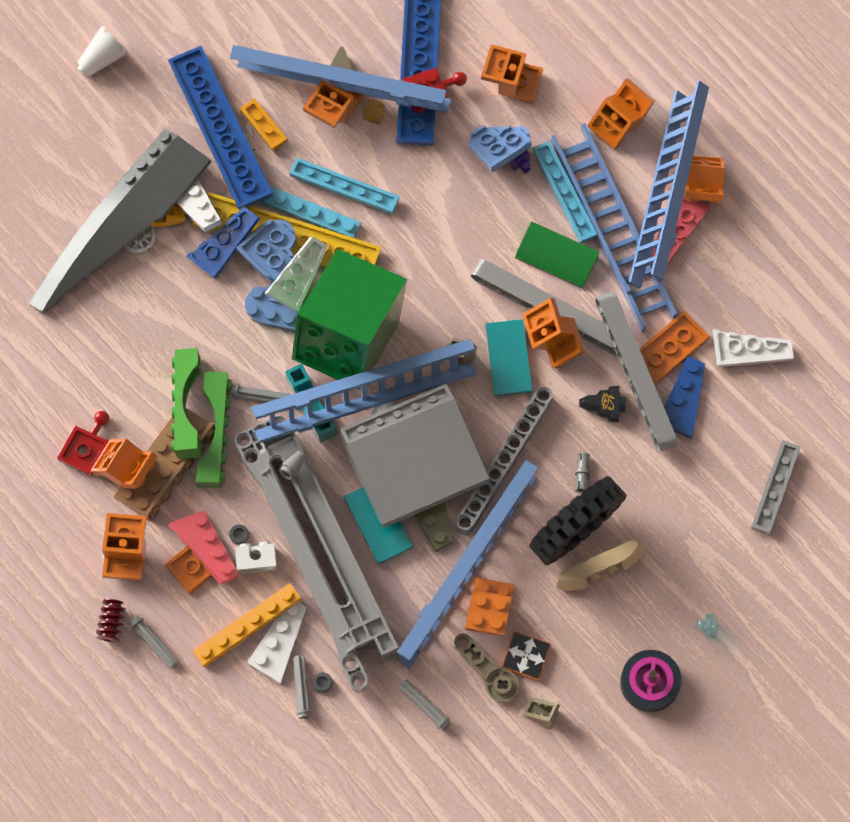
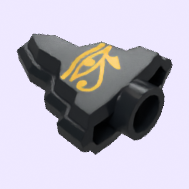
M610 386L608 390H600L597 395H588L579 399V407L588 412H596L599 417L607 418L609 422L619 423L620 412H625L626 397H620L619 386Z

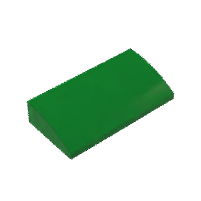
M531 221L515 258L583 289L599 257V251Z

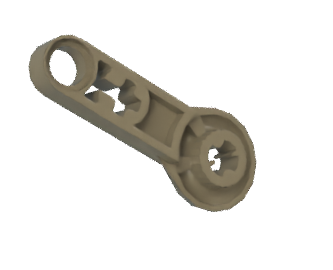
M461 633L455 637V649L483 678L489 696L498 702L512 700L517 695L520 687L516 675L509 670L498 667L469 635ZM465 638L469 644L467 647L461 648L457 645L458 640ZM472 646H474V648H472V652L475 655L480 654L479 661L476 659L473 661L472 654L468 652ZM499 682H501V683H505V682H506V683H507V684H506L507 689H504V688L499 689V688H498V687H499V684H498V683H499Z

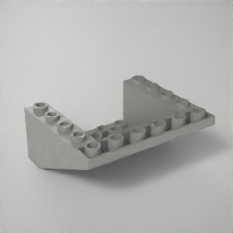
M447 384L340 429L345 454L383 528L490 482L464 419Z

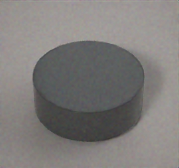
M239 524L231 528L229 536L234 544L240 545L248 541L249 531L244 525Z
M324 672L316 674L312 681L313 688L318 693L328 692L332 688V678Z

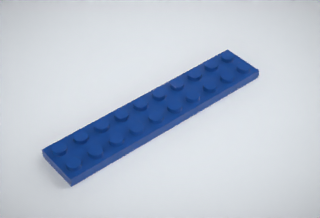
M405 0L400 81L406 77L433 68L438 70L441 0ZM399 105L397 144L434 146L435 110L427 109L414 113L411 105L410 107Z
M202 46L168 59L169 65L238 210L240 211L243 207L247 208L273 197L271 188Z

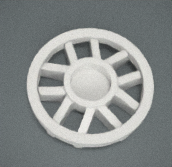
M151 227L147 231L143 230L136 236L137 239L132 242L135 243L133 248L129 247L132 244L130 242L124 245L125 249L131 253H145L148 249L152 248L156 238L154 228ZM152 231V234L145 235V233ZM143 242L147 244L146 247L142 245Z

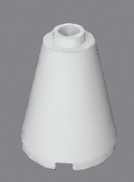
M104 26L99 29L77 62L80 65L78 69L84 75L88 73L91 76L128 54L127 50L122 52L121 48L123 46L109 31L105 34L103 31L105 29Z

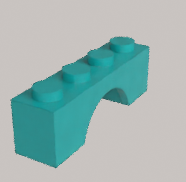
M303 364L285 371L286 380L294 394L314 388ZM320 400L312 402L313 412L324 409ZM303 407L302 410H303L304 414L306 415V414H307L306 407ZM333 421L313 426L312 429L319 443L337 435Z

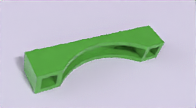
M198 348L175 350V357H172V367L175 369V374H172V384L175 385V390H172L174 407H172L171 412L174 424L171 425L172 435H174V441H171L172 452L176 453L178 459L201 457V439L198 431L187 419L186 402L193 383L201 374V356Z
M205 372L203 391L215 412L216 428L210 448L197 463L196 483L198 487L221 488V482H225V470H222V466L226 464L227 453L224 452V445L228 444V434H225V427H229V416L226 413L231 405L228 391L232 390V379H229L228 373Z

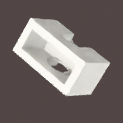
M265 541L260 542L259 546L252 547L251 544L244 543L240 544V547H235L236 565L239 575L277 571L274 543L271 544V542ZM254 553L261 555L258 560H252L251 556Z

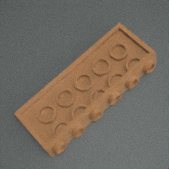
M186 408L187 419L198 431L201 439L202 454L205 449V443L214 437L215 423L212 421L210 423ZM172 417L146 451L155 453L157 458L153 469L146 474L144 484L138 488L120 487L114 495L116 500L139 515L146 516L148 521L152 517L157 516L163 501L166 502L170 498L171 490L174 486L177 487L181 483L184 472L186 470L189 471L194 464L193 460L195 458L178 459L176 453L172 452L171 441H174V435H172L171 425L174 424Z

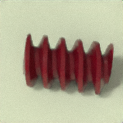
M103 599L102 603L105 606L101 607L103 614L99 615V619L102 621L98 622V627L101 629L96 630L98 635L96 638L106 642H119L120 639L115 637V634L122 633L117 627L123 626V623L118 620L125 618L124 615L120 614V612L126 611V608L121 606L124 602L116 599Z

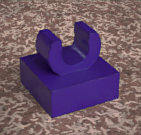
M526 150L511 160V168L514 171L520 168L524 174L530 171V153Z

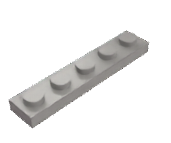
M782 440L751 529L770 535L801 446Z

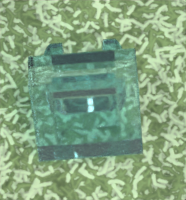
M706 614V620H697L696 628L704 632L708 638L716 639L719 620L714 614Z

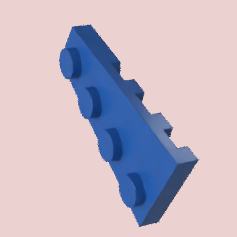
M243 207L220 230L217 229L207 241H203L193 253L190 252L186 257L216 279L236 253V247L247 238L260 218L246 207Z
M688 356L664 409L674 432L692 439L705 363Z

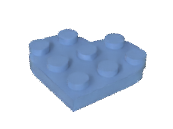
M484 125L471 133L469 146L473 154L494 172L531 148L532 143L529 131L522 125L520 127L508 125L503 128L495 125V128H486Z
M269 220L239 244L236 250L263 277L274 282L294 258L291 249L296 243L295 231L291 224L285 220Z
M269 287L252 288L245 299V310L251 320L258 324L295 332L299 311L295 312L266 295L265 292Z

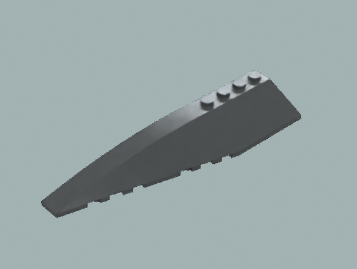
M164 129L84 222L43 280L30 301V306L42 313L46 312L62 299V295L65 292H71L76 288L75 284L83 278L86 280L91 276L90 273L94 269H100L120 253L124 245L134 242L138 234L143 230H149L152 227L151 224L157 219L160 221L209 166L211 160L177 134Z

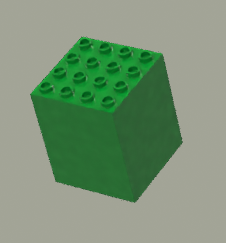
M337 249L297 314L292 360L337 380L372 370L399 325L407 279L387 271L383 267H378L364 259Z

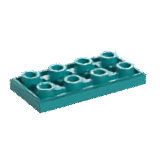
M523 319L485 323L494 397L532 393Z
M363 488L343 496L378 565L413 548L400 521L385 528L382 527Z

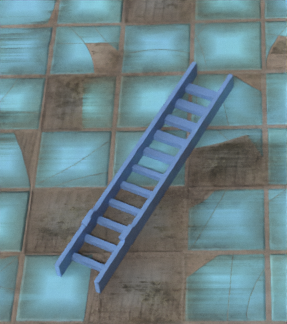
M233 45L230 59L238 60V68L319 85L323 79L341 90L395 101L396 105L410 107V105L448 113L451 99L445 98L447 91L443 89Z
M701 81L696 82L693 95L687 97L678 90L674 93L628 282L638 289L642 288L646 267L653 264L651 275L660 281L664 280L671 247H674L677 236L675 230L709 87ZM691 105L690 110L684 112L685 107ZM687 120L686 126L680 128L681 123ZM684 136L683 141L676 144L677 138ZM680 152L679 158L672 160L673 154ZM676 167L675 174L668 177L670 169ZM672 183L671 191L664 193L666 185ZM668 199L667 207L661 209L662 201ZM665 215L663 223L657 225L658 217ZM661 231L659 240L653 242L654 234ZM654 248H657L655 256L649 258V255L653 254Z
M583 123L581 131L586 141L562 150L556 136L552 135L551 143L597 233L596 238L641 332H645L646 325L642 315L666 306L673 320L677 317V312L662 281L652 276L655 285L631 294L630 286L627 284L630 276L622 277L618 267L633 262L635 255L615 262L611 251L633 242L638 245L640 235L586 123ZM588 149L591 150L593 157L569 166L567 157ZM598 164L601 170L600 173L579 181L576 180L573 173ZM603 180L606 181L609 188L584 197L581 189ZM613 195L616 205L592 214L589 204ZM617 211L621 212L625 221L600 230L596 222L597 219ZM628 226L632 237L609 246L607 245L603 235ZM653 264L647 266L648 269H646L644 276L651 274ZM657 290L659 291L663 301L638 310L634 299Z
M468 339L253 406L251 410L256 420L267 416L270 419V426L255 430V435L258 442L262 443L297 431L301 433L311 430L313 426L474 376L476 371L471 363L458 367V356L474 352L475 347L471 340ZM449 360L450 369L440 372V362ZM431 365L432 375L423 378L422 368ZM413 371L414 381L405 383L404 373ZM395 376L396 386L386 389L385 379ZM378 382L379 392L367 395L366 385ZM361 387V397L349 401L348 391ZM342 393L343 403L331 407L330 397ZM324 399L325 409L313 412L312 402ZM306 407V415L294 418L293 408L300 410ZM288 410L289 420L276 424L275 414Z
M526 460L430 604H425L419 613V620L397 651L401 655L398 662L409 669L412 667L537 480L534 476L538 470L537 466Z

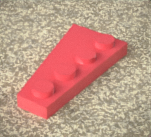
M683 196L675 230L677 236L674 247H671L668 263L709 211L710 205L700 201L691 202ZM661 231L659 232L656 240H659ZM654 248L650 258L655 256L657 248Z
M205 510L169 524V528L180 536L179 539L184 545H188L193 551L192 554L204 563V567L220 585L238 578L239 574Z

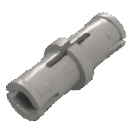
M582 452V456L581 453H578V465L575 470V475H577L575 491L579 493L588 488V477L590 476V454Z

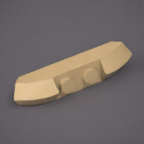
M630 540L561 572L556 588L566 591L581 590L589 587L587 581L594 582L600 579L602 574H612L619 570L618 567L625 571L641 558L646 547L637 541Z

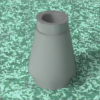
M297 451L287 459L279 470L281 475L288 480L296 478L306 459L305 454Z

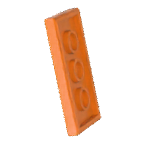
M685 311L680 313L640 348L655 386L710 339V336Z

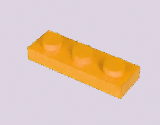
M255 98L240 108V112L272 151L287 142V137Z

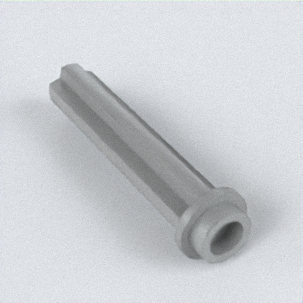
M239 384L233 385L231 396L235 397V399L239 397L265 402L292 395L242 387Z
M136 616L129 623L131 625L130 628L136 630L168 668H173L178 663V660L143 622V617Z
M296 656L293 658L298 708L296 715H298L299 719L310 718L312 711L309 709L305 657Z
M404 680L400 684L399 688L438 725V729L445 730L451 724L450 717H445L408 680Z

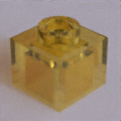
M367 99L362 111L363 119L380 125L385 114V104L376 99Z

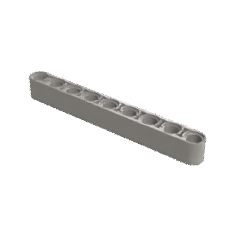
M480 259L470 275L473 280L529 310L549 298H554L560 316L575 319L581 338L611 354L617 355L603 322L487 260Z
M613 291L596 297L597 309L657 451L661 452L678 446L672 425L616 293Z
M540 387L537 389L486 472L490 482L474 490L457 518V531L460 534L469 535L473 532L551 406L552 391L549 388ZM545 395L549 399L542 401L539 399V396ZM537 411L539 415L531 416L529 412ZM526 426L529 428V431L522 432L519 428ZM517 442L519 447L513 448L509 444ZM508 458L510 462L504 464L500 462V459ZM496 473L500 475V478L494 480L490 475ZM487 489L490 491V494L484 496L480 491ZM473 505H478L480 507V510L474 512L470 509V507ZM463 521H468L471 525L467 528H464L460 525V523Z

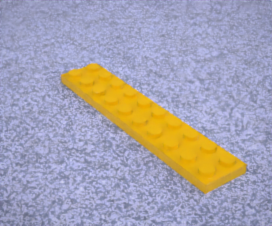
M205 191L222 223L209 230V232L214 233L217 229L220 230L239 210L234 200ZM247 207V209L260 218L247 238L269 220H285L291 224L295 231L296 243L291 249L293 257L310 237H315L328 245L319 265L321 268L326 269L337 249L364 259L371 264L376 265L381 252L380 246L261 208ZM193 221V223H192V224H193V227H196V228L201 229V228Z

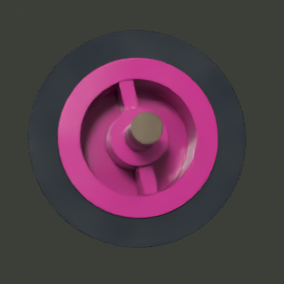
M658 650L640 651L630 657L623 668L620 678L621 691L628 703L636 709L645 712L661 711L670 706L679 693L681 687L679 667L664 652Z

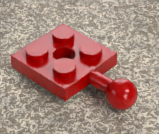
M433 68L406 77L402 81L445 90L446 87L454 84L457 86L465 85L467 76L464 72L459 71L453 75V78L442 81L437 68ZM411 105L414 113L427 110V108Z
M98 411L94 416L95 424L90 432L75 425L57 460L92 477L91 469L109 442L97 436L101 426L109 422V414L106 411ZM81 447L89 448L86 455L78 453Z

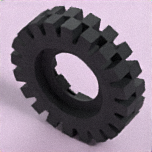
M610 476L604 477L602 480L600 479L592 487L590 486L585 489L580 496L578 495L571 500L568 506L565 505L558 512V515L552 517L547 522V525L542 527L537 535L533 537L529 547L546 566L556 562L570 550L572 551L582 540L584 541L588 538L591 532L597 530L603 524L602 522L608 520L613 515V512L621 506L627 495Z

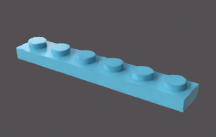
M550 141L533 147L532 151L579 243L582 244L596 238L597 233Z
M297 157L289 173L293 178L391 215L399 201L398 195Z
M272 186L270 188L273 197L259 202L320 228L355 238L361 226V222Z

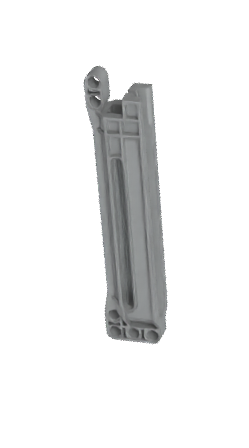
M275 416L276 424L287 421L283 416ZM270 419L237 434L235 438L237 450L246 469L262 489L334 639L341 668L351 689L356 693H363L368 688V678L357 656L375 648L384 664L399 657L397 653L398 646L306 458L297 477L289 481L348 603L340 605L337 602L274 471L276 468H281V465L297 451L304 452L294 433L259 443L254 431L270 426ZM242 440H248L249 444L246 446L240 445V442ZM252 456L257 457V460L253 463L247 461ZM348 661H354L356 666L348 669L345 664ZM360 678L365 683L362 686H356L354 681Z

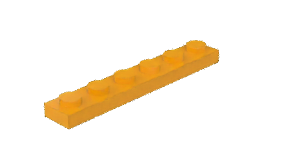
M289 583L194 649L193 652L202 666L206 668L298 604L302 599L291 583Z

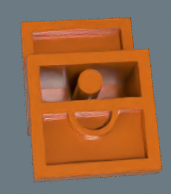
M491 44L481 74V80L499 84L498 94L534 103L543 68L526 64L527 53Z
M627 78L615 94L604 99L587 126L609 146L616 149L626 134L639 127L655 103V100Z
M322 79L303 107V111L335 129L340 121L346 124L364 95L341 90Z
M693 155L684 192L685 199L691 202L706 200L712 204L723 202L725 173L723 158Z
M549 298L522 314L532 348L547 351L552 368L557 369L585 353L575 319L560 316L554 298Z
M110 439L91 472L96 476L104 475L121 488H138L144 484L148 471L152 470L155 466L157 455L153 452H143L127 439Z
M107 513L102 547L105 557L102 572L103 578L142 581L147 546L145 540L146 516Z
M476 577L465 630L504 637L514 584Z

